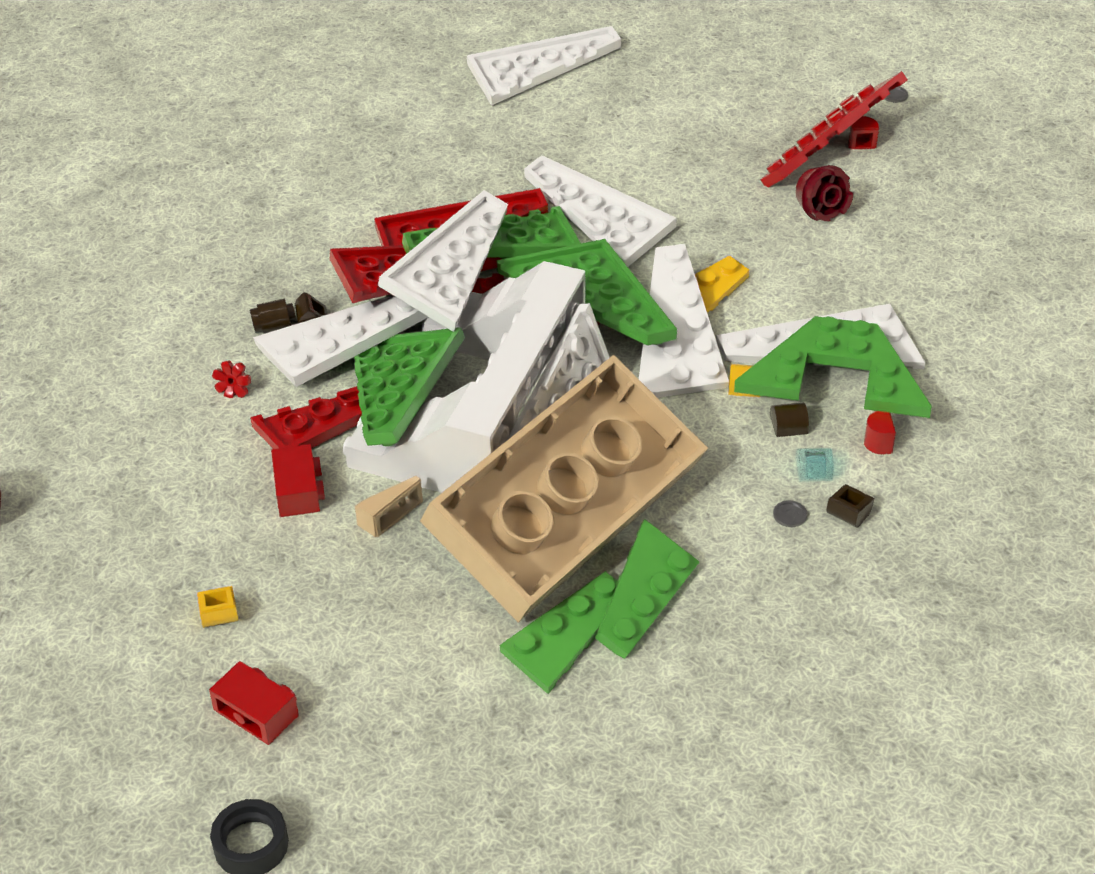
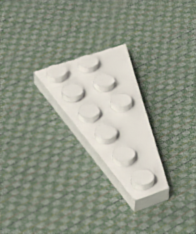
M609 26L467 55V65L492 106L621 48V38L614 28Z
M483 190L379 276L378 286L454 332L505 217L508 204Z
M685 244L656 247L650 295L677 328V339L659 345L647 346L643 344L639 380L657 398L728 388L729 380Z
M389 295L253 337L262 353L295 387H298L423 321L428 316L396 296Z
M590 303L579 304L508 439L610 358Z
M890 304L819 316H830L836 319L851 321L862 320L878 324L905 366L913 367V369H924L925 367L924 359ZM812 318L716 335V342L726 362L757 363Z

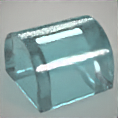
M798 448L796 450L795 459L799 482L833 480L834 463L831 448Z

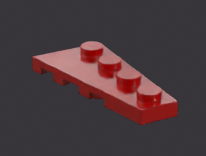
M357 386L338 391L335 398L321 399V397L308 400V406L291 410L290 406L277 409V415L263 418L261 414L250 417L251 425L273 449L311 444V448L357 426L362 416L358 398L359 391Z

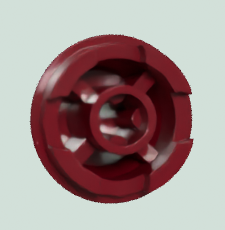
M834 165L815 167L805 171L796 185V198L805 213L816 221H831L830 219L838 214H845L852 203L854 193L850 191V177L841 168Z

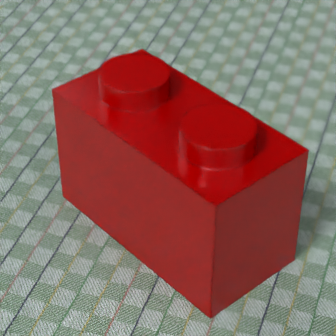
M311 444L271 449L279 516L287 517L320 512L319 500H325L323 480L316 481V477L322 476L320 457H313Z
M241 661L236 663L209 689L214 711L267 745H270L299 716L296 695L288 686L278 685L270 680L259 668H251Z

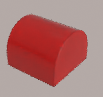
M862 116L850 126L849 149L877 148L879 124L875 119Z
M875 411L867 418L864 445L875 454H892L896 431L891 413Z

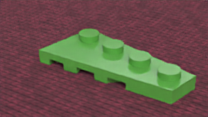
M645 519L638 529L637 537L629 551L627 562L619 576L613 597L607 606L595 639L624 659L699 563L696 558Z
M606 571L500 644V652L549 694L561 676L572 667L576 658L593 642L607 606L615 592L617 580Z

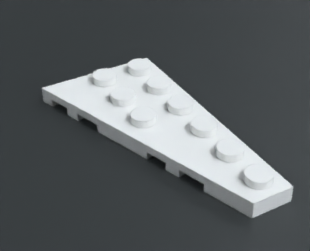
M541 155L524 168L525 178L535 188H541L543 195L555 206H560L564 215L592 241L606 239L627 267L676 228V217Z

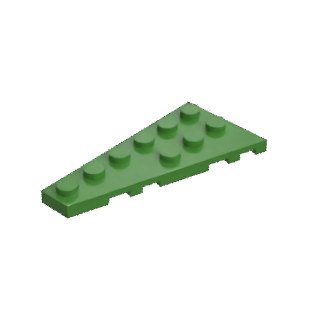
M560 206L551 207L549 213L541 214L539 210L529 211V215L526 217H520L515 214L505 215L487 257L506 259L581 243ZM437 228L403 233L402 245L406 254Z

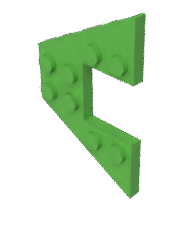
M815 316L735 380L734 392L799 401L806 363L869 370L864 404L865 410L930 418L932 405L879 325L862 320L851 321L836 319L830 316Z

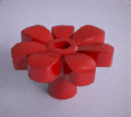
M230 360L222 362V369L217 368L212 373L213 379L219 380L214 386L218 393L225 391L224 397L233 398L235 395L243 398L248 394V389L245 386L251 384L250 375H246L244 372L246 366L241 362L233 366Z

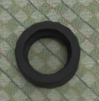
M245 799L230 804L218 814L212 823L210 833L216 861L225 872L230 874L268 873L280 864L287 853L289 838L283 815L273 804L261 799ZM249 822H261L272 829L273 838L258 851L237 853L227 848V836L239 825Z

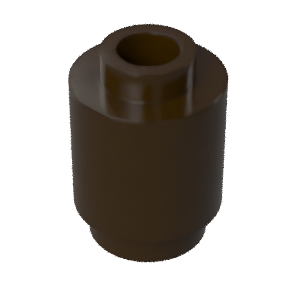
M285 298L256 304L257 308L250 309L255 333L263 331V334L291 326L292 321H297L293 303L286 304Z

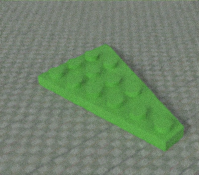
M606 239L497 260V272L507 278L515 279L543 261L585 270V304L590 303L596 321L647 346L659 345L677 339V328Z
M461 327L455 328L454 332L449 329L396 334L354 357L355 373L358 378L359 406L362 411V431L367 446H391L398 443L465 339Z

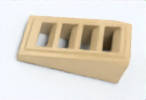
M414 476L358 503L355 506L357 525L374 537H379L423 502L421 479Z

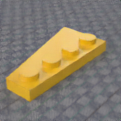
M730 255L695 274L707 313L713 311L725 296H729L749 277V269Z

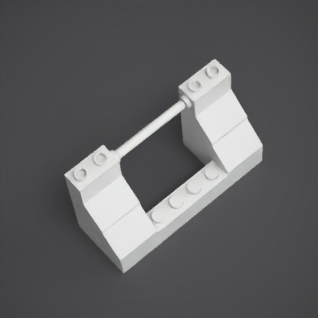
M543 261L516 279L509 277L483 294L471 292L456 328H462L465 336L456 352L489 360L484 374L480 373L476 382H470L443 398L435 397L422 404L398 443L394 445L367 446L363 436V424L360 417L356 430L344 442L343 454L346 455L347 467L400 482L417 476L421 479L422 488L442 493L506 442L517 422L518 413L540 374L545 370L579 304H585V270ZM430 317L424 319L422 324V331L448 329Z

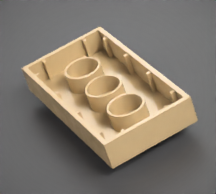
M613 355L432 500L420 522L519 623L689 472L704 455L708 447Z

